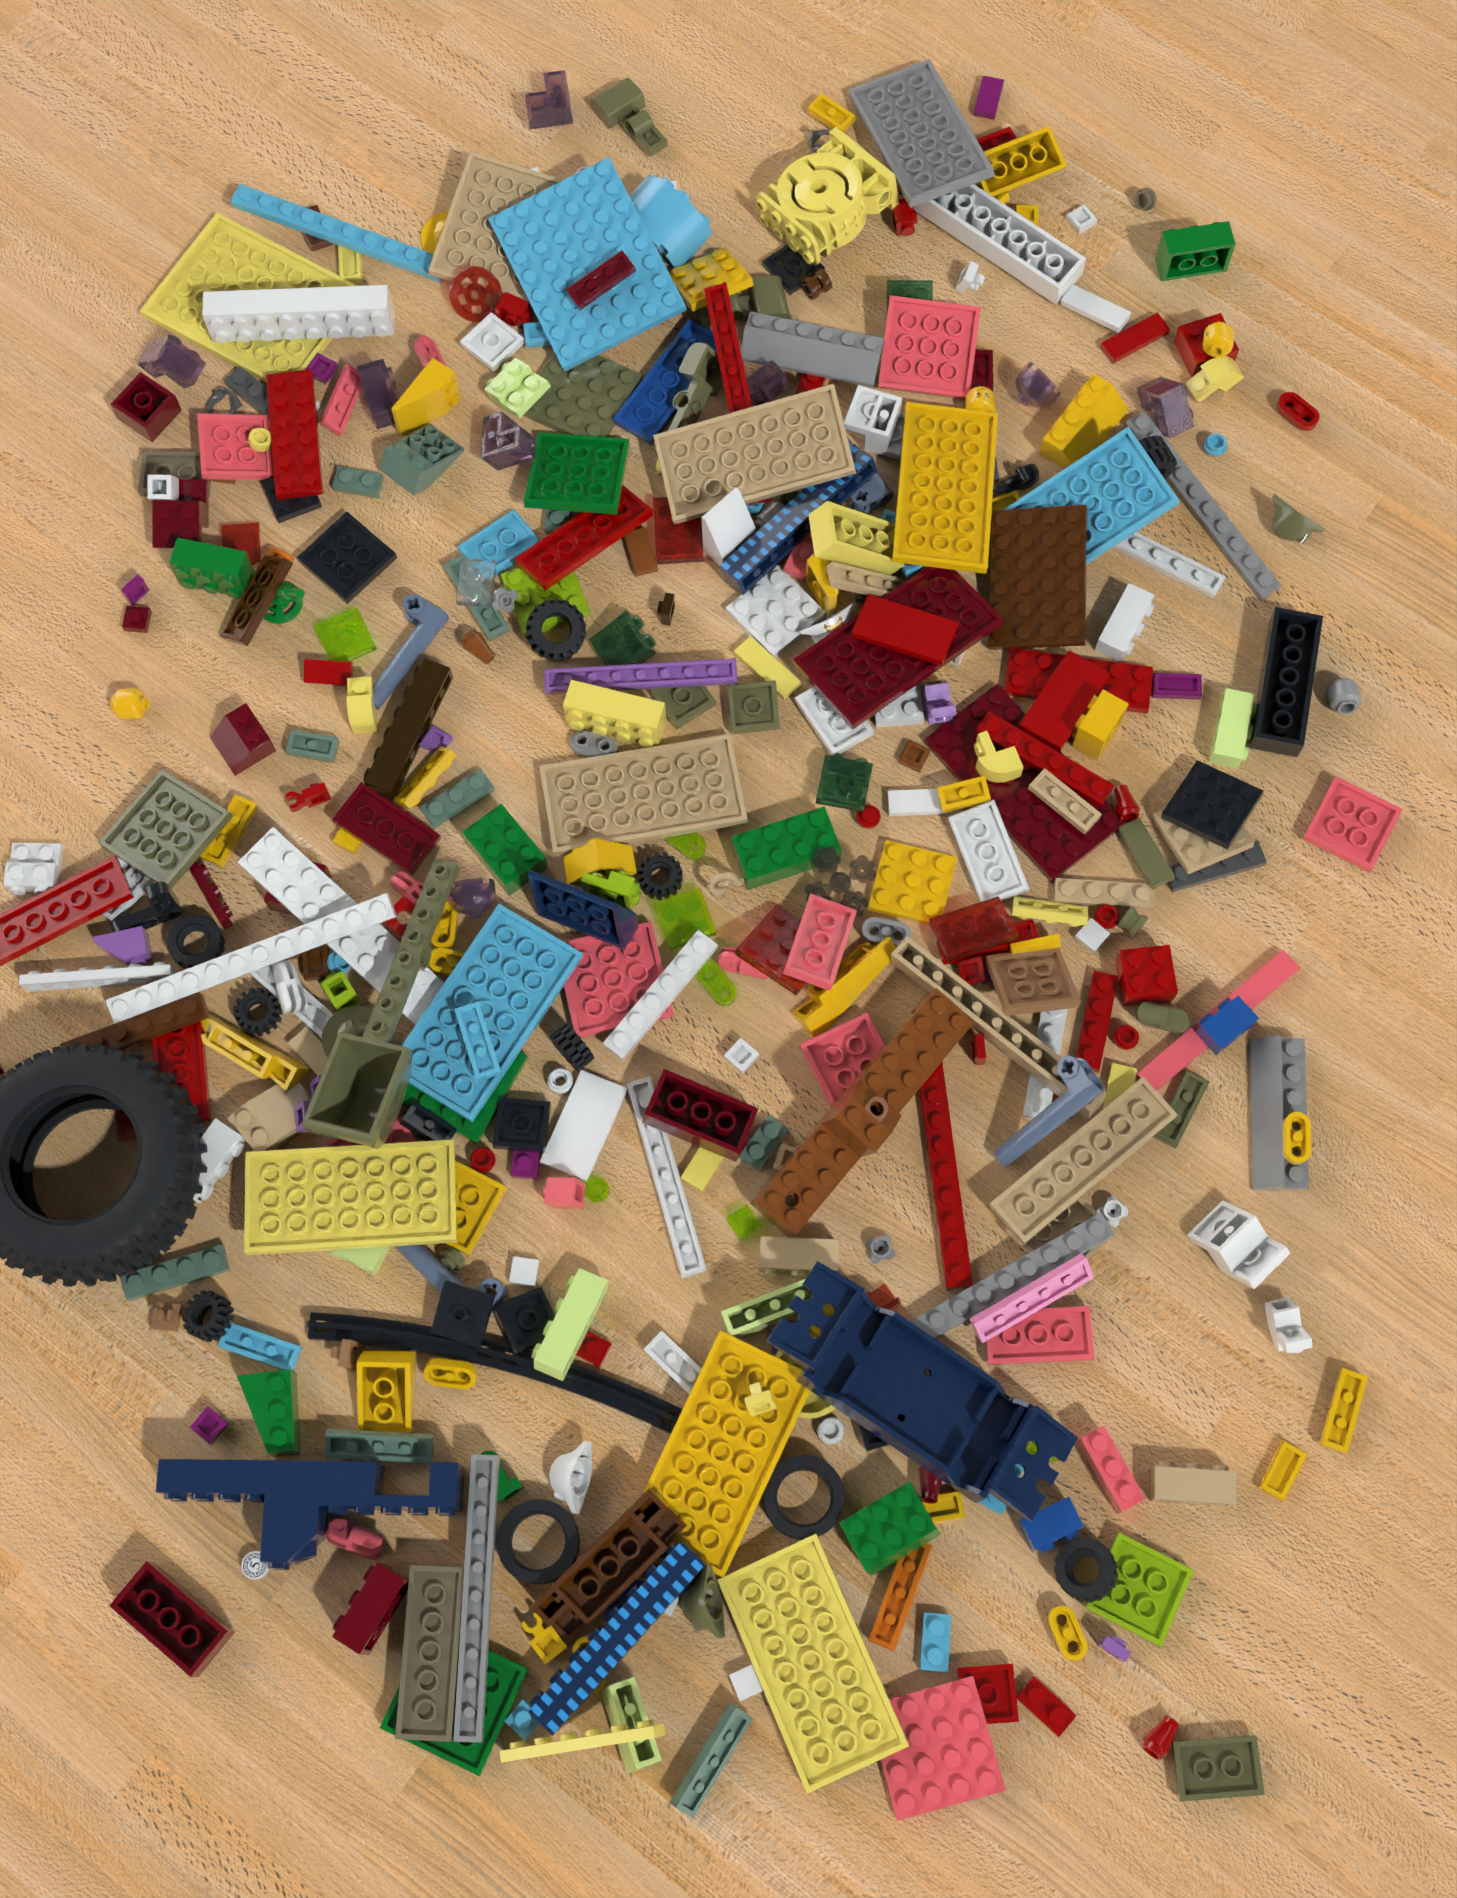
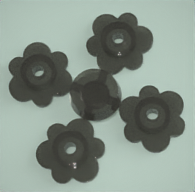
M828 847L827 849L819 848L817 854L812 858V863L818 866L820 873L827 871L832 876L829 879V884H823L820 880L815 881L814 884H808L805 887L806 901H808L810 893L814 895L820 894L819 897L830 901L832 899L830 896L832 891L838 894L844 893V899L840 901V904L857 910L856 916H862L863 910L868 908L869 902L866 898H863L862 892L857 891L854 893L849 890L851 879L858 880L861 884L866 883L867 880L875 879V862L868 861V858L864 855L858 856L856 861L850 862L851 870L848 876L844 872H836L841 858L837 856V850L834 847Z

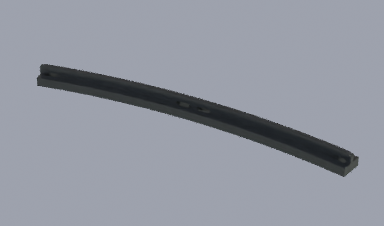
M311 1312L310 1321L307 1323L309 1340L342 1342L343 1339H347L363 1345L435 1355L500 1370L585 1397L646 1422L669 1434L672 1433L682 1412L681 1408L654 1395L575 1364H571L564 1380L561 1381L534 1369V1359L531 1358L532 1350L517 1354L520 1357L506 1353H512L509 1344L484 1338L482 1345L494 1348L495 1350L472 1346L430 1333L431 1326L408 1322ZM317 1320H318V1321H331V1322H330V1323H328V1322H317ZM316 1328L330 1329V1331H316ZM478 1353L493 1356V1358L490 1359L483 1356H479ZM505 1359L512 1362L518 1363V1366L503 1362V1360ZM664 1409L667 1410V1411H669V1412H671V1413H673V1414H675V1415H677L678 1417H675V1416H673V1415H671V1414L665 1412ZM660 1417H663L671 1422H674V1425H671L661 1420Z

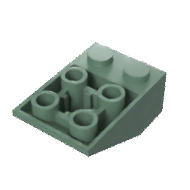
M430 423L385 447L380 470L411 494L416 495L430 487L464 452V448Z

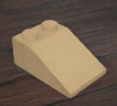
M299 1082L289 1091L276 1084L247 1101L227 1119L254 1151L281 1150L301 1133L296 1130L294 1107L303 1100H312V1097Z

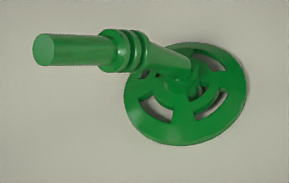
M283 581L272 601L275 608L270 606L268 609L270 612L276 613V615L273 616L266 612L263 619L273 624H283L293 620L302 609L303 597L305 596L304 590L298 589L291 582ZM290 602H295L293 609L289 613L284 614L283 610L289 606Z

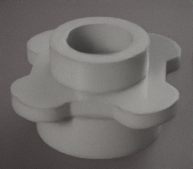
M499 587L494 593L492 607L495 610L503 609L507 613L512 612L518 593L515 590L509 591Z
M883 1234L881 1237L867 1240L866 1247L870 1249V1260L873 1263L877 1264L880 1260L886 1258L891 1260L894 1258L895 1251L891 1248L890 1236ZM878 1247H882L883 1250L879 1251Z

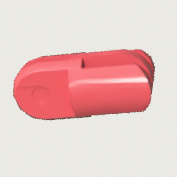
M398 871L390 879L392 888L402 897L405 896L416 905L424 884L414 880L403 871Z
M726 947L719 952L717 962L721 969L765 980L769 976L773 957L753 951Z
M344 1519L332 1520L327 1525L326 1538L332 1545L371 1560H377L380 1557L383 1541L381 1533Z

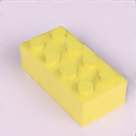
M826 501L808 514L815 557L886 575H891L904 566V563L892 562L894 523Z
M571 680L563 703L566 725L573 730H587L595 734L615 737L621 742L627 743L631 741L639 743L640 746L645 748L660 746L667 723L664 702Z

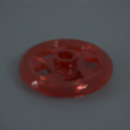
M471 266L460 270L454 276L449 288V298L453 309L460 317L471 322H481L491 312L494 315L496 314L495 308L502 299V288L498 279L489 270L483 267ZM468 277L472 283L464 288L461 282ZM480 277L489 282L486 288L478 283ZM473 290L477 291L479 294V297L477 299H474L472 297ZM487 293L494 295L492 304L485 303ZM464 294L467 301L464 305H461L458 295ZM472 306H481V313H472Z

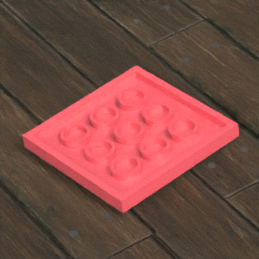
M890 295L878 388L965 399L971 387L981 307Z
M651 921L638 924L639 927L625 950L591 936L564 941L583 953V958L564 985L573 1028L581 1039L612 1032L663 972ZM672 1003L657 1021L674 1017Z
M974 1676L890 1699L910 1745L881 1759L897 1821L1006 1791Z

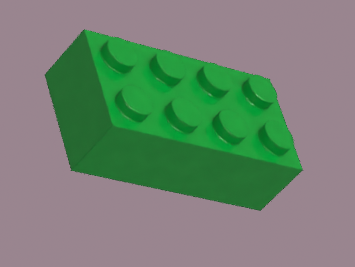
M825 806L731 836L732 849L741 874L745 878L744 882L747 890L840 861L841 847Z

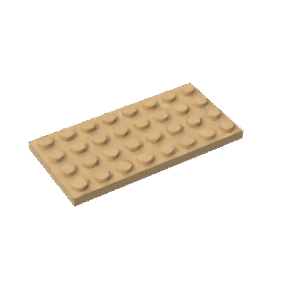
M834 384L653 435L674 524L704 516L736 487L740 490L745 504L856 474Z
M731 734L539 766L554 857L570 854L573 849L586 845L593 838H602L604 841L609 842L620 841L621 844H631L748 824Z

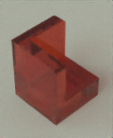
M886 1284L881 1285L871 1293L869 1291L866 1292L872 1303L877 1307L892 1311L900 1306V1299L894 1297Z

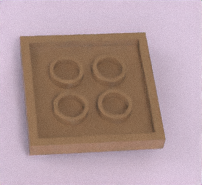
M1059 947L1016 954L1004 953L986 956V965L1005 1016L1080 1007L1081 999Z

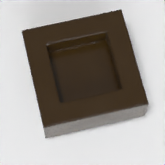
M665 592L664 600L659 601L657 615H661V624L671 626L675 609V594Z

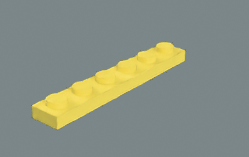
M653 1719L636 1722L637 1728L628 1729L627 1724L610 1726L611 1732L602 1733V1728L585 1730V1736L577 1737L576 1732L560 1734V1740L552 1741L551 1736L534 1739L535 1744L526 1745V1740L509 1743V1749L500 1751L501 1763L657 1738L666 1735L664 1723L654 1725Z

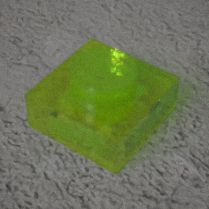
M748 1204L726 1218L727 1223L739 1241H742L761 1228V1224Z

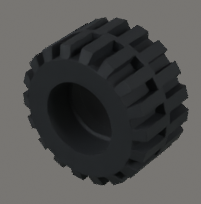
M1154 435L1138 440L1166 480L1174 471L1177 460L1161 436Z
M554 598L551 601L548 599L544 603H539L535 606V609L529 614L526 624L527 642L530 644L533 652H536L541 658L548 659V661H563V659H569L577 653L586 636V622H584L582 612L577 610L578 607L569 604L567 600L560 601L559 598ZM560 617L569 624L570 635L565 642L553 644L543 637L542 625L546 619Z

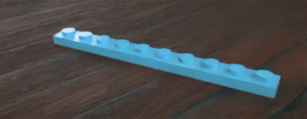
M242 184L238 185L230 200L231 206L327 240L333 244L438 282L441 280L439 277L429 275L428 270L434 255L432 253Z

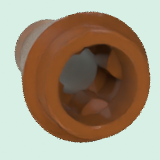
M475 629L469 631L461 640V643L464 645L463 649L480 659L485 665L489 664L496 656L481 632H477Z

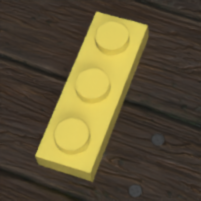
M1014 896L1012 916H1017L1023 920L1030 918L1040 919L1046 923L1061 922L1073 927L1087 926L1088 906Z

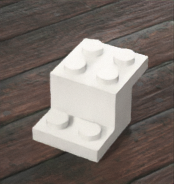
M858 385L844 421L845 429L865 435L864 450L901 460L905 415L901 413L903 398Z
M1223 1200L1187 1234L1192 1243L1209 1252L1221 1272L1253 1289L1262 1283L1290 1254L1285 1245L1268 1237L1256 1216Z

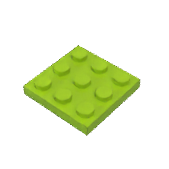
M520 568L501 574L505 589L509 591L515 590L518 593V597L513 604L514 613L524 638L527 637L526 624L529 614L535 609V606L539 603H544L545 600L549 599L551 601L554 598H559L560 601L567 600L569 604L578 607L577 610L582 612L583 618L591 615L575 571L546 591ZM550 617L544 621L542 632L567 624V622L560 617Z
M1118 1532L1110 1548V1552L1115 1557L1114 1560L1118 1566L1116 1585L1111 1589V1593L1108 1596H1104L1100 1601L1096 1600L1093 1603H1086L1084 1609L1158 1647H1162L1194 1570Z

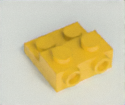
M812 554L806 563V583L818 605L826 612L825 617L827 619L836 613L839 591L837 588L830 587L826 566L831 561L815 557V554Z

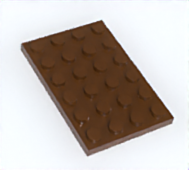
M1087 505L992 511L989 605L1004 619L1002 626L989 634L988 648L990 650L1085 646Z

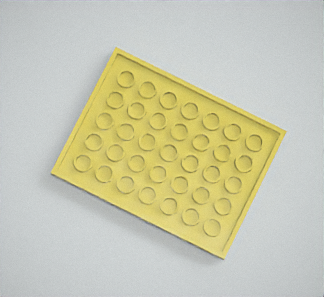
M216 213L141 308L140 313L142 317L236 367L240 366L251 375L267 383V374L305 370L317 353H323L333 338L213 342L202 316L203 292L358 285Z

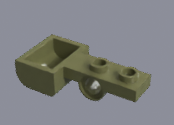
M626 77L590 99L591 109L609 129L620 124L650 157L668 146L667 139L654 126L649 113L646 110L640 111L645 108L644 95L630 78Z
M771 275L752 278L754 286L748 288L749 295L739 296L738 293L730 296L735 322L748 320L750 312L791 320L782 280L779 276ZM708 306L696 310L699 324L701 326H710Z
M698 342L691 345L680 365L679 372L691 383L687 391H680L673 399V406L678 411L668 431L697 423L708 397H717L723 386L718 355L708 344Z

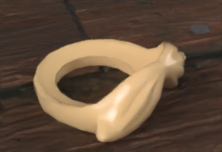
M733 872L720 873L708 881L707 887L712 896H720L724 894L729 884L738 887L745 881V878H739Z

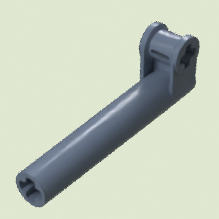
M848 438L849 445L851 446L853 443ZM876 472L851 495L849 508L869 514L879 507L888 504L893 499L894 492Z
M411 594L404 598L403 608L405 617L416 627L373 684L374 704L377 710L381 708L449 620V616L444 610L429 603L419 595Z
M1064 1056L1060 1059L1057 1071L1067 1085L1068 1090L994 1150L997 1160L1002 1165L1009 1166L1105 1091L1103 1083L1085 1059L1073 1056Z
M423 1244L394 1246L440 1294L444 1281L466 1286ZM486 1279L476 1288V1290L490 1293L489 1288L491 1286L496 1288L497 1295L495 1296L493 1306L502 1303L506 1298L507 1291L505 1286L496 1279Z

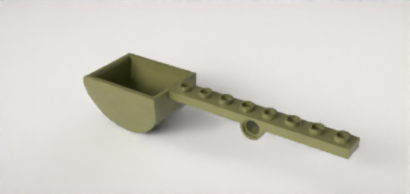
M434 859L363 1036L360 1037L339 1032L302 1122V1127L308 1132L370 1146L375 1149H379L391 1133L406 1094L412 1067V1051L408 1047L391 1044L390 1042L419 969H425L430 962L431 947L429 944L460 869L457 863Z

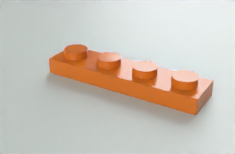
M926 1543L897 1560L869 1636V1642L893 1652L896 1651L932 1552V1545Z

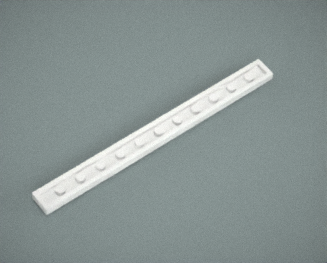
M385 893L105 1001L115 1024L393 919L397 915L389 894Z

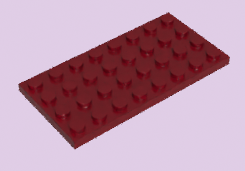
M926 567L882 597L892 602L959 622L958 630L942 666L851 637V632L859 614L792 659L793 665L852 730L1003 625L1004 619L956 570Z
M998 683L956 714L953 720L947 721L924 739V744L959 782L981 777L975 768L978 759L974 749L978 736L975 732L988 711L1020 729L1019 724L1026 715ZM993 745L994 748H995V750H996V752L1002 750V749L996 747L995 745ZM1021 761L1023 765L1021 777L1002 783L986 780L991 800L994 799L1008 836L1050 883H1053L1056 878H1059L1115 834L1119 827L1126 824V821L1124 819L1120 821L1119 815H1116V810L1106 800L1102 807H1099L1080 796L1102 814L1100 819L1084 835L1028 789L1030 783L1041 772Z

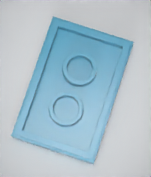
M513 509L458 545L457 548L461 555L464 554L481 580L487 583L514 565L515 558L540 540L517 511Z

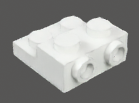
M12 843L10 862H6L3 886L13 895H25V892L38 895L60 883L63 845L59 843Z

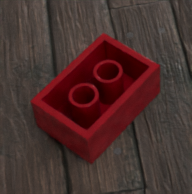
M379 1562L375 1566L371 1565L363 1577V1580L366 1582L360 1591L356 1590L348 1601L350 1608L345 1616L341 1614L332 1628L335 1631L332 1638L359 1655L369 1656L408 1592L409 1579Z

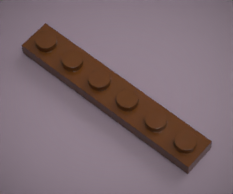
M197 993L60 1043V1046L68 1045L72 1049L73 1043L88 1044L89 1048H92L93 1043H101L107 1047V1050H111L112 1046H122L126 1049L210 1017L204 995Z

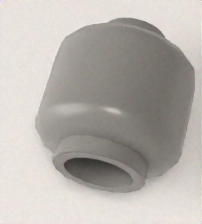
M1336 679L1327 688L1329 705L1334 712L1347 715L1353 713L1361 704L1359 687L1352 679Z

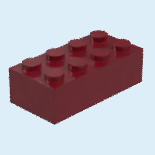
M663 1069L644 1113L642 1123L737 1162L759 1108Z
M146 1561L109 1605L190 1677H199L235 1633L155 1562Z

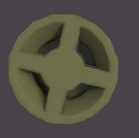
M1131 906L1119 922L1118 927L1127 929L1130 935L1135 937L1148 920V917L1138 914L1136 909Z

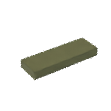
M1140 818L1118 828L1117 832L1152 889L1175 879L1173 871Z
M1186 1070L1169 1103L1178 1116L1153 1136V1138L1176 1149L1210 1081Z

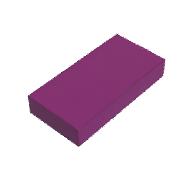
M983 75L973 116L995 120L1004 79Z
M1153 673L1152 698L1201 700L1202 675Z

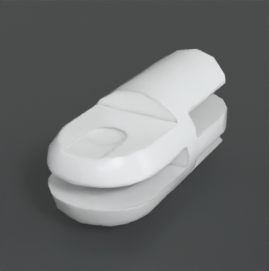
M290 961L276 963L273 973L277 985L276 990L284 1014L307 1011L309 1006L295 966Z

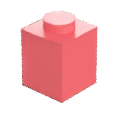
M547 1177L546 1185L543 1189L544 1203L555 1209H583L586 1183L575 1177Z

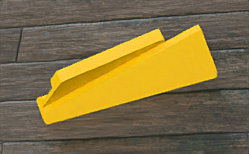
M885 937L882 942L875 946L870 942L863 943L842 959L831 991L813 984L806 989L811 999L791 1013L813 1038L825 1033L891 962V953L896 949L892 939Z
M209 1013L210 1018L201 1021L204 1034H201L203 1044L261 1079H267L269 1076L286 1091H289L310 1071V1068L211 1013Z

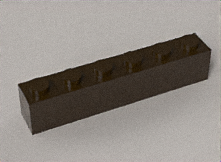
M426 658L423 659L421 665H417L415 668L414 680L411 686L408 685L406 687L401 706H397L395 709L394 721L391 727L388 726L384 732V741L381 747H378L374 753V762L371 768H367L364 773V784L390 800H393L398 794L418 753L419 743L428 732L453 680L450 667Z

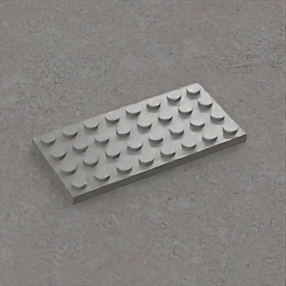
M930 59L848 89L851 101L887 167L895 174L896 183L910 208L994 177L992 165Z

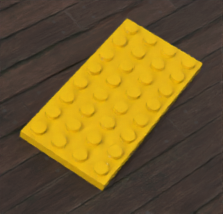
M906 402L892 562L986 574L989 556L998 413Z
M720 1330L643 1494L649 1488L667 1501V1504L687 1524L667 1546L669 1547L673 1542L678 1545L682 1541L706 1565L711 1564L715 1574L724 1578L810 1394V1390L796 1381L802 1371L801 1369ZM760 1382L763 1392L771 1391L777 1408L751 1417L744 1398L752 1396L749 1385Z

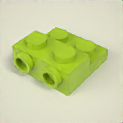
M611 871L608 880L599 873L593 872L588 874L584 872L581 884L584 891L631 910L634 905L637 906L641 898V892L639 891L640 883L635 882V878L631 874L624 871H618V873Z

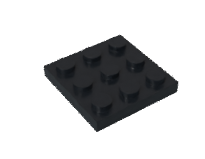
M349 512L344 513L297 556V560L302 566L346 604L352 601L397 559V555L392 549Z
M1197 760L1163 810L1161 818L1228 850L1262 798L1263 790Z

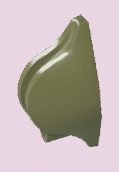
M1276 494L1273 495L1272 499L1275 504L1273 528L1280 538L1287 541L1298 540L1304 544L1312 532H1323L1325 530L1322 526L1296 511Z
M707 1564L702 1568L699 1578L683 1591L681 1608L685 1617L693 1623L695 1631L709 1630L716 1638L725 1637L721 1592L712 1565Z

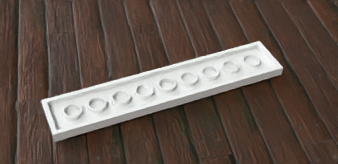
M274 827L238 861V865L303 924L357 905L349 895ZM377 924L326 945L380 993L400 942L383 926ZM429 968L419 969L402 1012L414 1025L417 1024L444 984Z

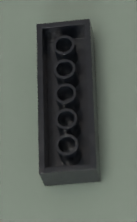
M1275 607L1268 624L1256 700L1257 709L1253 719V730L1249 748L1298 757L1304 747L1323 622L1322 615Z

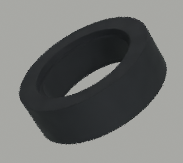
M810 1455L793 1456L780 1462L775 1467L763 1494L765 1512L773 1526L782 1534L798 1540H803L814 1534L820 1537L831 1530L841 1516L845 1501L843 1483L835 1469L826 1461ZM810 1471L819 1475L826 1482L830 1491V1506L827 1513L817 1522L807 1525L797 1524L787 1519L781 1512L777 1502L778 1488L781 1482L791 1473Z
M528 1500L515 1506L504 1517L497 1533V1551L503 1566L511 1575L529 1584L542 1585L556 1581L576 1561L579 1553L580 1535L574 1519L563 1507L548 1500ZM533 1515H547L554 1518L563 1529L565 1536L564 1550L560 1558L547 1568L537 1570L527 1568L517 1560L513 1552L512 1540L514 1532L518 1525L526 1518Z

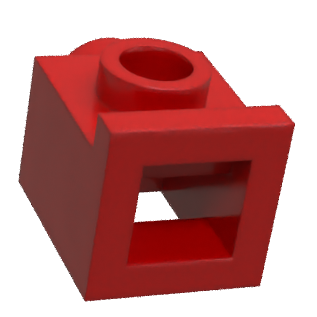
M905 198L899 199V204L893 208V211L891 210L896 235L909 236L915 232L914 224L918 223L917 213L914 210V206L909 207Z
M505 292L495 308L496 316L510 326L524 329L523 323H530L533 314L531 313L530 302L508 292Z

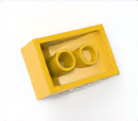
M433 358L391 408L398 434L404 435L447 414L452 407L457 406L461 395L454 370Z
M363 1351L357 1360L358 1430L412 1433L416 1384V1352Z

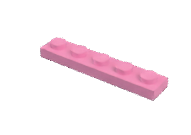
M1082 1253L970 1318L977 1338L981 1343L988 1341L1093 1279L1094 1275L1087 1258Z

